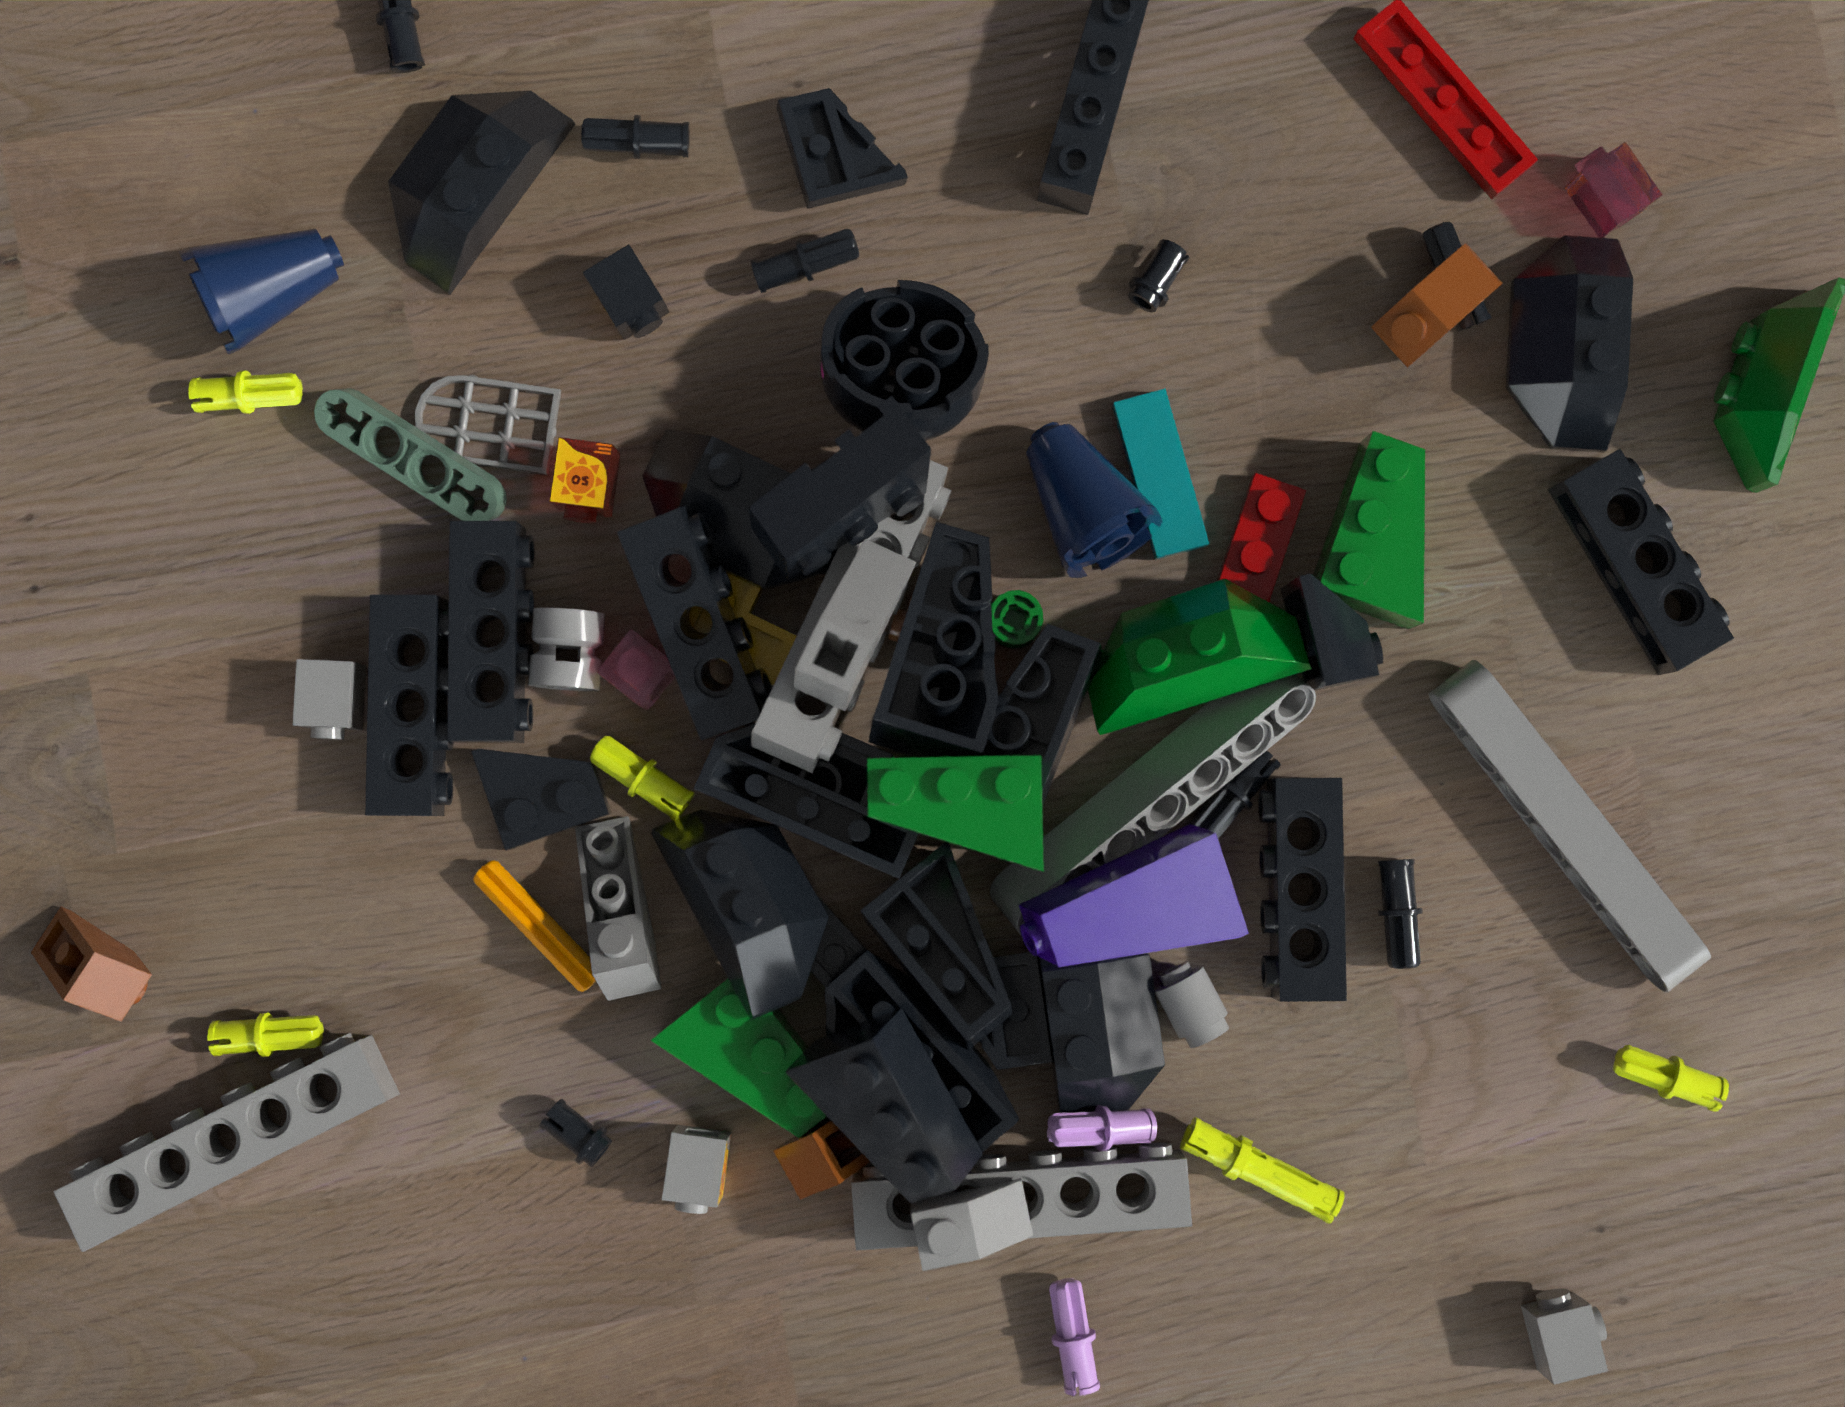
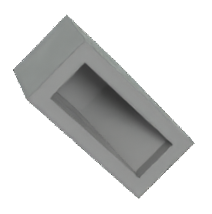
M1021 1178L938 1195L911 1203V1217L922 1271L979 1260L1033 1236Z

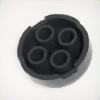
M898 280L897 287L880 288L864 292L863 287L851 292L832 309L826 319L822 332L820 374L830 403L850 426L861 433L884 416L878 406L890 396H893L925 441L949 432L960 424L973 409L984 383L989 347L988 343L985 344L983 335L974 322L976 314L962 300L948 291L918 281Z

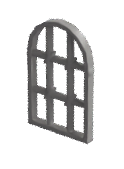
M476 375L446 376L432 383L420 396L415 409V427L424 433L456 437L454 451L461 456L463 454L464 442L469 443V439L501 444L499 461L462 456L475 465L548 475L554 437L557 434L556 423L562 391L554 388L479 378ZM451 383H465L463 397L458 396V399L433 396L438 389ZM474 384L510 389L508 404L504 402L503 406L471 401ZM519 391L552 395L551 413L516 408ZM426 404L461 408L458 426L453 425V428L423 424V412ZM474 410L506 415L504 432L499 431L498 435L467 430L469 412L474 414ZM519 417L549 421L546 442L511 437L514 419L519 420ZM515 446L544 450L542 468L507 463L509 449H515Z

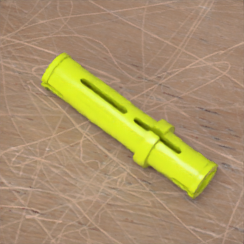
M1196 1116L1191 1120V1124L1187 1126L1181 1139V1150L1200 1157L1222 1169V1174L1234 1181L1240 1178L1250 1182L1264 1191L1311 1213L1328 1224L1332 1223L1334 1216L1337 1217L1344 1202V1191L1311 1177V1175L1252 1146V1140L1242 1135L1236 1138L1228 1133L1226 1134Z

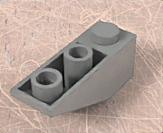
M864 540L822 613L795 668L793 688L846 711L911 576L916 561L872 541Z
M626 816L575 827L593 977L608 1001L662 989L655 937L629 817Z

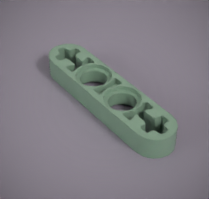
M352 388L334 389L323 393L316 401L314 408L315 421L319 429L327 436L462 521H491L498 518L504 511L507 502L506 491L498 479L363 393ZM347 402L346 413L359 422L370 421L364 428L352 421L339 424L340 414L334 409L335 404ZM384 426L392 428L400 439L399 450L393 457L384 455L377 446V434ZM428 455L438 457L445 466V478L440 485L430 484L423 477L421 466L423 460ZM457 484L469 491L483 488L485 490L483 499L489 506L475 510L473 508L475 499L463 490L452 492L451 496L449 492Z

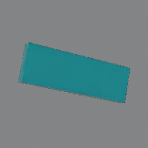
M1166 388L1113 402L1112 409L1134 486L1157 508L1163 521L1160 527L1151 523L1147 528L1152 535L1150 544L1155 560L1208 546L1209 540Z

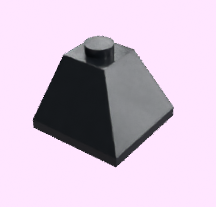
M1311 573L1298 576L1280 588L1285 611L1295 616L1299 623L1311 665L1310 670L1300 673L1301 678L1315 691L1380 675L1378 665L1383 664L1381 642L1376 632H1369L1367 621Z

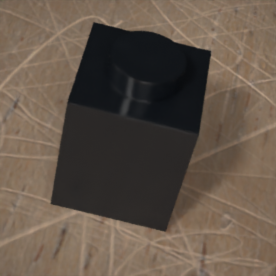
M630 244L583 271L584 276L624 340L632 335L635 338H641L650 334L663 323L661 317L670 313L662 296Z

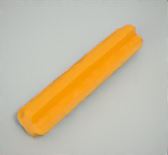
M491 860L476 872L473 877L474 883L578 991L584 992L596 983L592 975L590 957L498 861Z

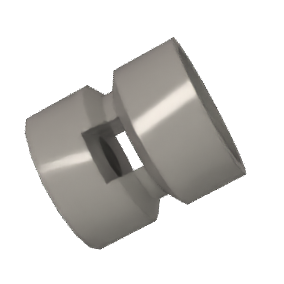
M535 608L533 612L532 640L539 644V651L530 655L528 686L570 691H600L601 676L599 674L602 672V660L596 657L594 653L595 649L604 644L606 615L600 612L578 609ZM556 648L578 650L577 662L555 661Z

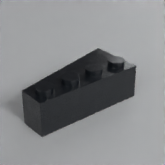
M1047 624L998 696V704L982 756L1041 755L1042 807L1103 652L1099 642L1051 624Z

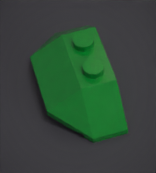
M1838 277L1768 309L1751 321L1744 322L1735 335L1731 351L1737 355L1731 372L1724 374L1716 388L1714 402L1718 403L1719 406L1713 422L1746 490L1758 493L1779 484L1789 449L1839 306L1845 294V279Z
M1222 579L1122 612L1102 652L1088 688L1096 729L1101 736L1310 670L1311 665L1299 623L1295 616L1233 582Z

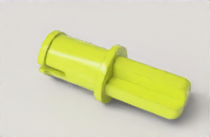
M241 370L233 377L192 378L189 382L188 393L189 399L200 398L199 402L191 404L193 410L197 413L240 409L244 414H251L255 408L292 406L301 403L303 386L301 379H298L294 373L251 375L247 370Z
M604 736L591 752V762L629 788L627 794L630 797H634L636 794L669 816L672 821H675L683 814L689 805L687 802H690L695 795L692 790L686 789L657 769V761L651 759L649 762L645 761L611 736Z
M261 1013L257 1019L212 1021L208 1028L207 1041L219 1040V1044L208 1046L213 1056L258 1052L261 1057H269L277 1050L306 1049L320 1046L322 1044L324 1026L316 1015L273 1018L270 1013Z
M1625 1045L1616 1052L1613 1071L1618 1076L1658 1090V1095L1662 1098L1671 1099L1675 1096L1706 1107L1713 1112L1719 1111L1723 1106L1721 1102L1714 1100V1097L1723 1101L1727 1099L1729 1083L1726 1078L1714 1076L1687 1066L1681 1057L1671 1056L1667 1059L1631 1045Z

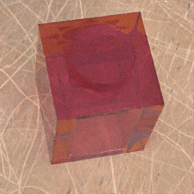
M1626 142L1609 153L1601 146L1574 165L1578 174L1564 187L1599 238H1604L1644 212L1662 196V193Z
M632 629L629 630L596 672L639 707L646 710L651 708L675 677L667 656Z

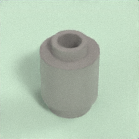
M1185 961L1159 975L1162 985L1155 989V994L1177 1036L1180 1039L1185 1038L1190 1048L1208 1043L1229 1029L1224 1018L1228 1012L1203 966L1191 968L1189 962Z

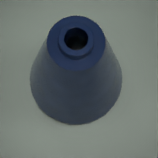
M316 229L200 245L178 251L183 262L193 258L197 265L198 271L190 273L189 277L215 331H218V333L228 331L232 340L222 344L228 355L246 346L337 282L339 277L336 269L344 266L343 259L332 236L329 235L321 238Z
M1051 422L1032 434L1030 438L1032 443L1029 445L1026 455L1061 565L1069 577H1086L1087 574L1083 567L1096 562L1101 571L1133 554L1152 538L1147 528L1151 523L1160 527L1163 522L1157 508L1073 425H1059L1058 422Z

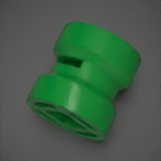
M1011 590L999 595L992 603V627L995 642L1009 649H1019L1031 644L1040 632L1044 620L1043 609L1038 600L1028 592Z

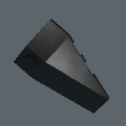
M936 521L872 720L869 743L918 758L982 756L998 704L994 664L995 635L993 634L991 609L992 580L989 537Z

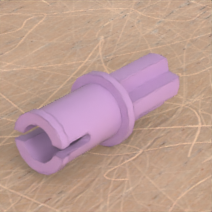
M1097 1106L1094 1112L1054 1113L1048 1118L1046 1133L1048 1140L1057 1147L1094 1145L1097 1150L1107 1151L1112 1145H1150L1151 1141H1154L1156 1138L1157 1122L1154 1113L1148 1108L1110 1111L1106 1106Z
M1073 1278L1057 1280L1051 1283L1049 1288L1056 1333L1052 1336V1344L1059 1347L1065 1383L1064 1391L1067 1395L1075 1396L1077 1393L1076 1387H1079L1080 1396L1091 1394L1100 1389L1092 1348V1341L1096 1338V1332L1094 1329L1089 1328L1082 1284L1079 1280H1074Z

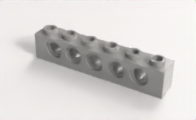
M930 460L927 491L924 494L925 498L920 505L911 511L913 518L907 521H896L889 516L878 523L877 530L867 540L916 561L915 567H918L930 541L929 536L922 534L930 517L936 520L941 518L952 490L943 487L948 468ZM848 542L838 548L752 731L751 747L813 773L819 758L829 762L835 751L842 730L835 728L834 725L841 709L824 702L826 709L819 715L808 716L801 713L795 703L798 699L808 694L793 688L795 668L822 613L863 542L854 546ZM906 584L893 611L895 615L901 606L909 584ZM883 632L870 662H875L887 632ZM860 680L846 710L852 712L865 681Z
M351 1033L339 1037L320 1047L323 1058L305 1066L300 1057L271 1071L270 1075L274 1082L255 1091L250 1082L219 1097L224 1107L215 1112L205 1115L202 1107H199L170 1121L169 1123L174 1132L158 1140H155L152 1132H149L120 1146L123 1157L108 1165H105L101 1156L70 1171L69 1174L73 1182L53 1192L81 1252L400 1094L373 1036L371 1035L358 1041L354 1040ZM321 1073L329 1075L336 1082L337 1095L334 1101L325 1100L318 1093L317 1080ZM271 1098L280 1101L286 1109L287 1118L283 1126L275 1124L268 1116L267 1107ZM221 1124L231 1127L236 1135V1145L233 1150L226 1149L219 1142L218 1129ZM171 1149L179 1151L185 1159L186 1168L183 1175L174 1172L169 1165L168 1156ZM121 1174L128 1176L134 1183L135 1195L133 1199L125 1197L119 1189Z
M1155 1142L1150 1145L1141 1144L1139 1145V1153L1117 1154L1116 1147H1111L1107 1151H1100L1095 1147H1090L1083 1150L1084 1157L1062 1158L1061 1151L1042 1150L1028 1153L1029 1161L1007 1162L1006 1155L986 1154L979 1158L959 1185H969L977 1188L1020 1178L1022 1181L1030 1183L1035 1188V1196L1027 1204L1033 1236L1030 1238L1192 1227L1187 1158L1181 1150L1172 1151L1171 1143ZM872 1163L866 1164L863 1167V1173H854L851 1181L856 1251L917 1246L911 1215L900 1212L893 1202L899 1191ZM1129 1173L1143 1176L1145 1186L1139 1196L1133 1199H1124L1116 1194V1186L1121 1177ZM1073 1177L1084 1178L1090 1183L1089 1194L1084 1200L1077 1203L1067 1202L1060 1196V1190L1064 1182Z

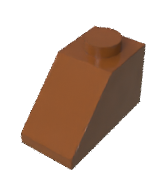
M1465 243L1410 290L1371 328L1408 368L1503 283Z
M64 907L59 908L31 951V954L63 1001L121 1022L132 1005L137 1004L142 999L147 989L148 980L152 976L151 972L133 950Z
M827 1116L800 1138L794 1136L773 1150L800 1200L841 1184L871 1162Z

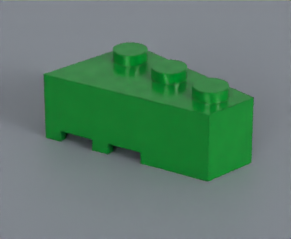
M1372 431L1358 445L1313 576L1353 610L1409 630L1424 623L1425 449Z
M729 979L725 980L650 1040L797 1138L803 1136L826 1117V1114L785 1073L808 1046L779 1009L751 1021Z

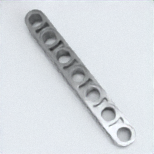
M1471 660L1429 693L1430 701L1440 716L1635 964L1658 989L1665 993L1669 992L1711 959V954L1700 937L1488 669L1478 661Z
M1297 674L1209 701L1043 837L1044 872L1014 862L1005 868L991 885L990 896L992 901L1021 934L1020 925L1025 922L1019 904L1161 838L1300 724L1311 713L1315 705V690Z

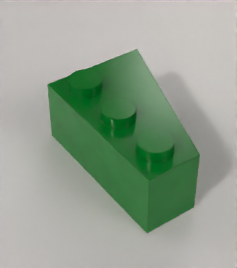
M1041 755L867 758L868 817L1044 872Z

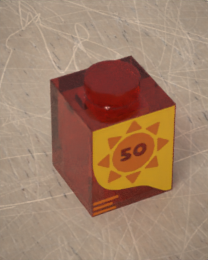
M558 437L549 502L558 510L564 511V519L594 524L596 523L597 515L612 517L620 452L613 444Z

